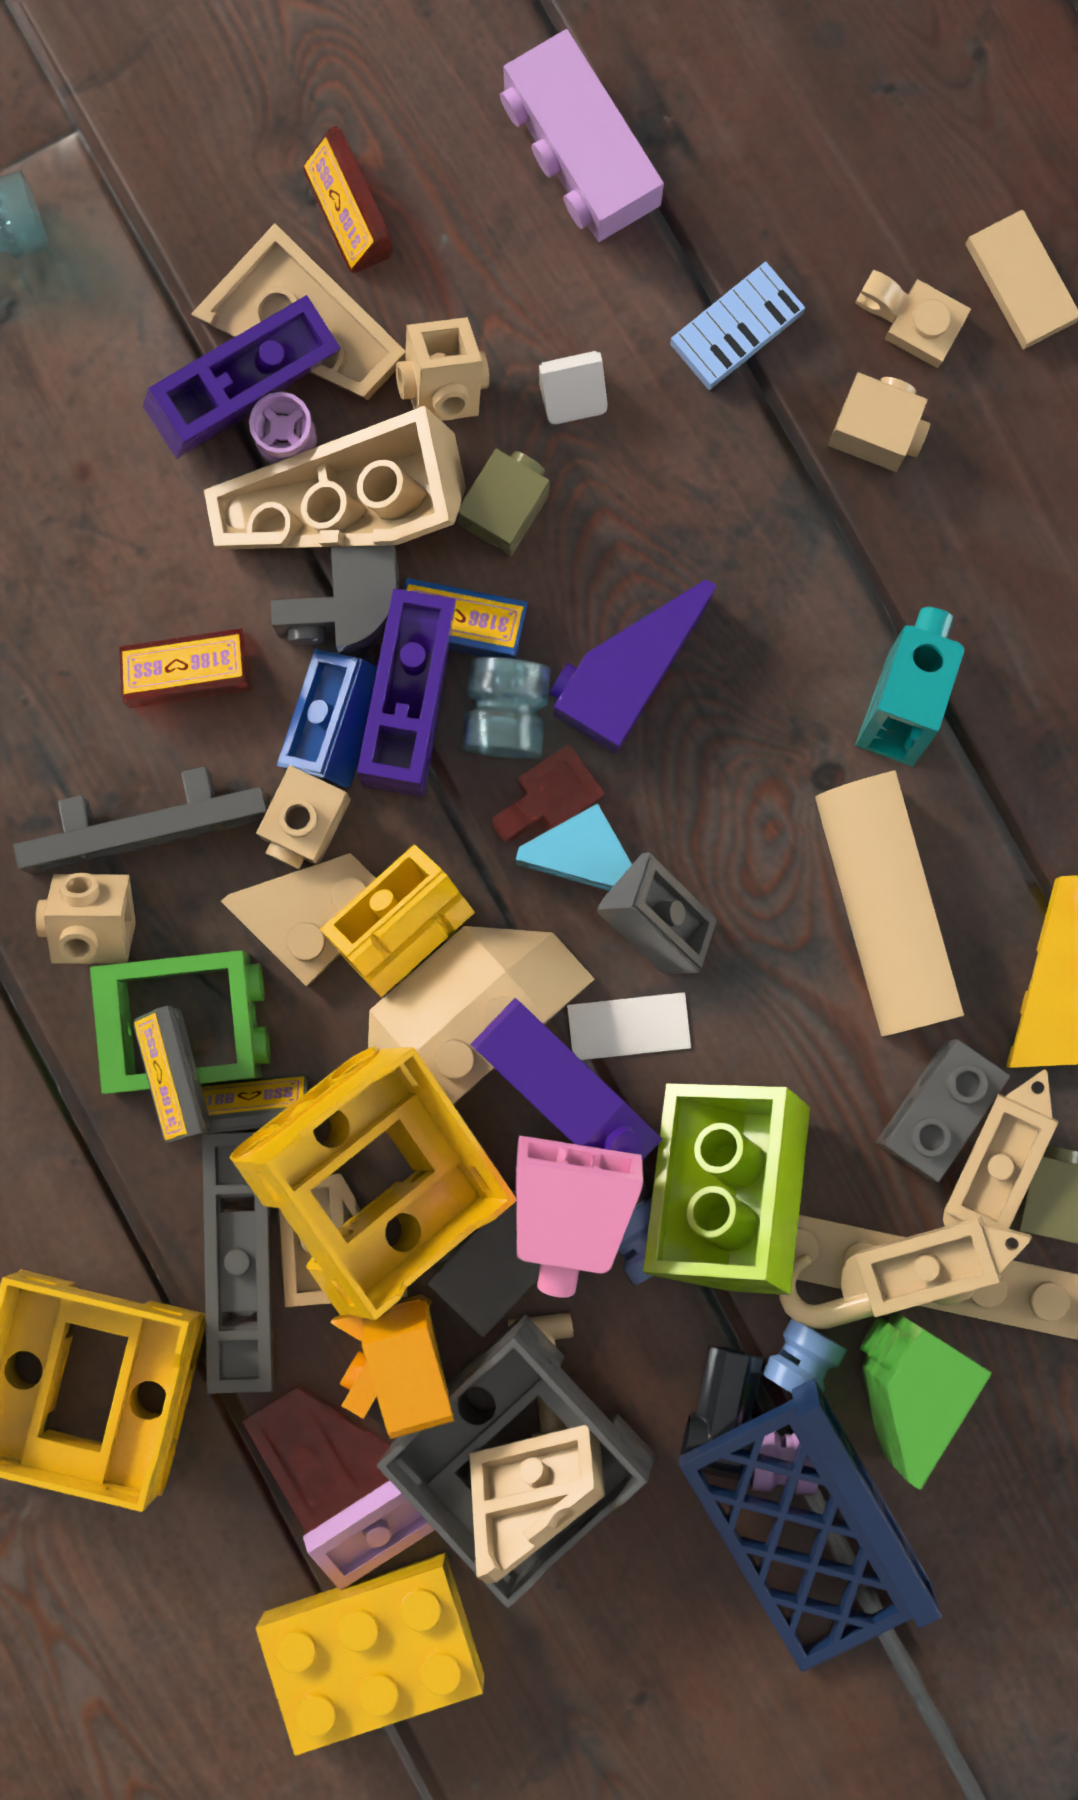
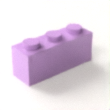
M568 29L563 30L503 66L504 91L500 93L503 107L516 127L525 124L536 141L531 147L539 166L548 178L557 175L568 193L563 196L564 203L572 219L580 229L589 226L597 241L601 242L661 206L664 187L662 179Z

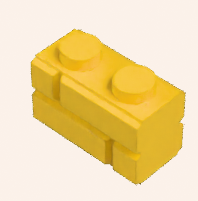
M413 845L320 930L348 964L382 998L391 988L410 975L412 969L442 942L450 939L457 932L458 928L475 912L459 893V890L447 874L416 845Z

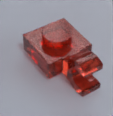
M567 744L517 779V784L526 796L492 818L494 822L491 825L503 842L507 844L541 818L551 830L604 798L605 793L571 745Z

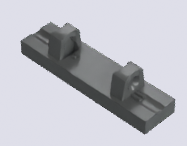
M200 767L181 773L188 804L95 825L88 798L79 795L58 801L64 832L13 844L18 869L24 872L36 874L263 820L270 806L269 797L262 787L217 797L210 770H207L206 767Z
M255 1132L202 1134L207 1394L272 1392L275 1389L271 1207H264L229 1158L231 1153ZM238 1207L255 1208L253 1211H224L225 1209Z

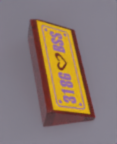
M337 126L327 130L308 156L303 169L348 270L351 273H357L391 258V253L393 252L391 239L342 129H338Z
M242 628L119 647L122 702L129 709L251 690Z

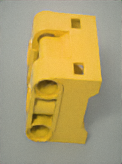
M374 1046L358 1053L247 1138L229 1157L264 1207L279 1208L313 1257L307 1263L306 1268L340 1315H352L371 1320L378 1319L397 1303L411 1283L474 1230L494 1221L517 1201L414 1047L378 1049ZM329 1118L331 1132L329 1138L321 1145L316 1140L313 1129ZM386 1130L412 1170L417 1171L403 1182L392 1184L337 1230L311 1190ZM396 1216L401 1224V1235L397 1243L391 1247L387 1242L385 1230L388 1222Z
M22 1269L3 1277L0 1286V1478L143 1512L157 1496H162L169 1478L204 1336L206 1313L151 1300L144 1304L79 1289L76 1282ZM70 1324L128 1337L103 1442L54 1430L44 1432L48 1414L55 1410L73 1334L68 1333ZM21 1351L35 1354L41 1362L42 1376L37 1384L23 1381L17 1374L15 1362ZM153 1381L164 1388L166 1398L161 1413H151L140 1404L138 1389L142 1382Z

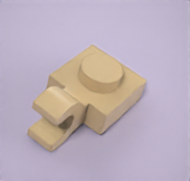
M875 270L871 273L855 302L864 310L892 323L884 338L885 340L936 368L943 362L971 308L918 279L909 294H907L893 279Z

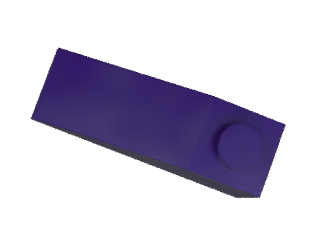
M306 295L150 386L142 407L174 457L178 459L249 415L259 399L270 393L282 392L337 354L341 348Z
M707 579L703 580L587 652L578 668L568 662L549 694L557 699L554 705L553 716L617 754L713 598L717 585Z
M393 588L357 770L363 787L424 797L437 729L456 599Z
M514 998L470 1044L574 1144L642 1155L643 1161L662 1141V1138L518 999Z

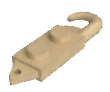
M1042 1070L1005 1096L1000 1093L998 1094L946 1205L943 1216L945 1226L982 1216L986 1224L1009 1229L1058 1125V1120L1052 1118L1047 1070ZM1039 1081L1043 1083V1092L1035 1093L1032 1090L1031 1086L1034 1082ZM978 1289L932 1302L940 1305L959 1304L971 1298Z
M982 1216L864 1249L847 1259L841 1278L843 1298L817 1305L807 1304L800 1298L796 1290L797 1277L801 1271L811 1266L813 1262L812 1257L805 1254L794 1259L791 1295H779V1300L785 1312L796 1323H802L811 1329H829L872 1316H882L1000 1283L1003 1279L1001 1272L1031 1241L1032 1236L986 1224ZM1015 1238L1018 1241V1247L1011 1248L1007 1244V1239Z

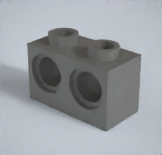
M945 1040L875 1144L925 1179L939 1182L1011 1076L960 1040Z

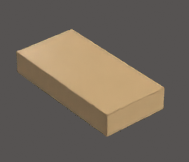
M1023 209L968 238L965 245L1023 350L1078 322V308Z

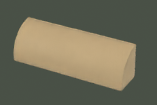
M896 770L851 782L817 795L815 797L881 1037L964 1016Z

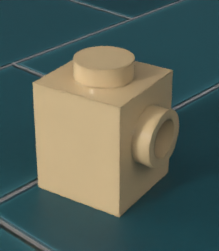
M857 372L828 446L897 472L906 455L914 458L918 457L931 423L920 418L928 399L916 395V389L900 379L883 377L880 381Z
M289 765L256 832L264 841L270 843L265 853L296 869H300L304 860L315 865L320 864L351 802V798L347 792Z

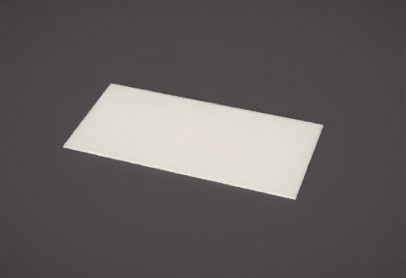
M685 992L567 1005L572 1052L580 1060L691 1048Z

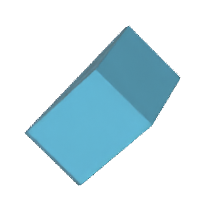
M598 803L520 846L516 856V865L607 891L613 888L632 865Z

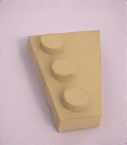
M274 223L191 315L210 326L236 337L307 295L341 348L337 354L309 373L368 401L394 374L396 363L405 361L406 351Z

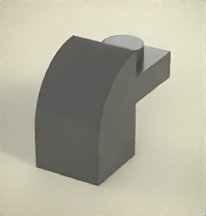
M394 545L331 547L333 597L270 600L272 627L278 637L288 636V643L293 645H315L326 641L325 634H335L336 648L339 654L347 656L358 655L378 644L384 637L393 588L399 589L398 557Z

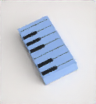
M764 262L671 338L670 345L706 388L711 390L801 317L805 307L768 263Z

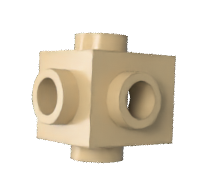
M468 317L406 325L405 361L396 363V379L401 399H411L414 410L425 406L441 421L479 416L480 389H488L489 368L484 351H479Z
M88 873L53 874L47 900H39L36 909L38 937L47 938L51 963H128L136 923L130 876Z

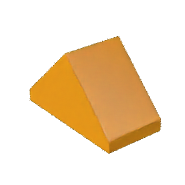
M423 1300L388 1310L376 1320L363 1318L362 1348L390 1439L455 1421L427 1301Z

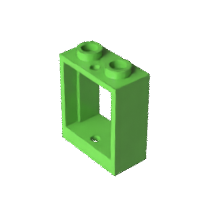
M240 950L90 967L102 1094L150 1090L146 1073L136 1074L127 981L228 970L237 1063L197 1068L201 1084L262 1078L261 1065L271 1063V1050L267 1026L257 1027L255 1002L264 1001L265 998L261 964H251L250 954Z

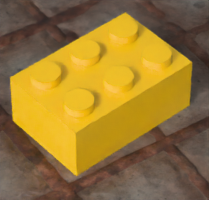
M446 1552L355 1581L342 1590L334 1588L264 1611L256 1626V1632L295 1756L483 1694L485 1675Z

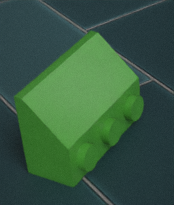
M893 1312L887 1321L878 1317L867 1331L860 1345V1350L866 1353L860 1363L880 1452L908 1483L921 1490L992 1373L902 1315Z

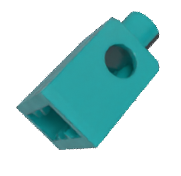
M924 607L920 609L915 626H904L886 658L855 746L912 767L916 764L939 732L965 650L961 643L950 640L956 623V619L952 614L939 608Z

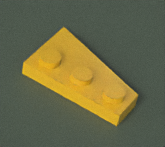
M1060 876L1055 878L1036 950L1038 952L1029 989L1025 991L1020 1010L1022 1015L1014 1045L1010 1048L1005 1068L1078 1064V876Z

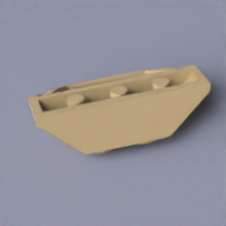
M464 926L370 1009L368 1048L374 1046L378 1049L414 1047L451 1103L455 1105L495 1069L470 1044L514 998L518 999L545 1025L595 979L554 933Z

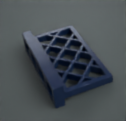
M815 1378L791 1389L792 1400L678 1457L679 1467L801 1672L911 1619H914L918 1628H921L942 1618L931 1579ZM788 1424L791 1426L799 1440L793 1462L759 1453L765 1436ZM751 1444L749 1450L742 1449L743 1447ZM807 1455L814 1468L804 1465ZM721 1458L744 1464L735 1491L709 1484L701 1468ZM754 1467L788 1476L780 1502L746 1494ZM799 1479L826 1486L830 1495L823 1514L790 1506ZM721 1503L731 1505L728 1515ZM741 1508L774 1517L766 1543L738 1534L735 1525ZM837 1508L845 1520L835 1518ZM785 1520L818 1528L810 1554L777 1546ZM829 1532L852 1537L858 1541L860 1547L853 1566L821 1557ZM751 1555L761 1557L758 1566ZM772 1560L804 1568L796 1594L769 1586L766 1576ZM868 1560L874 1571L865 1569ZM816 1572L848 1580L840 1605L807 1597ZM859 1584L886 1590L894 1603L873 1614L851 1609ZM782 1606L791 1608L789 1617L786 1615ZM802 1612L834 1620L830 1635L805 1647L796 1631Z

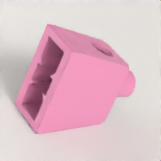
M519 1135L516 1166L517 1258L525 1262L541 1264L537 1287L541 1292L553 1297H570L576 1292L580 1270L602 1274L611 1269L642 1190V1155Z

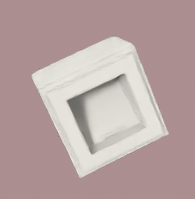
M600 352L583 353L542 362L539 365V385L547 420L550 424L557 425L598 416L607 411V395Z

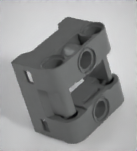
M523 1314L447 1384L455 1421L393 1438V1443L376 1465L477 1575L470 1463L468 1462L470 1459L469 1453L479 1451L537 1396L550 1407L569 1429L586 1425L600 1440L605 1496L501 1580L490 1584L483 1581L507 1608L527 1592L550 1566L613 1509L624 1504L646 1484L652 1465L658 1458L618 1413L607 1418L560 1368L565 1356L526 1314ZM473 1387L487 1390L494 1398L496 1408L489 1412L475 1410L467 1401L466 1390Z

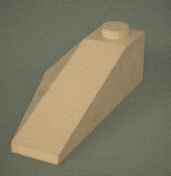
M423 406L205 489L204 494L213 543L220 550L399 545L454 525L466 491V484L455 433L427 407Z

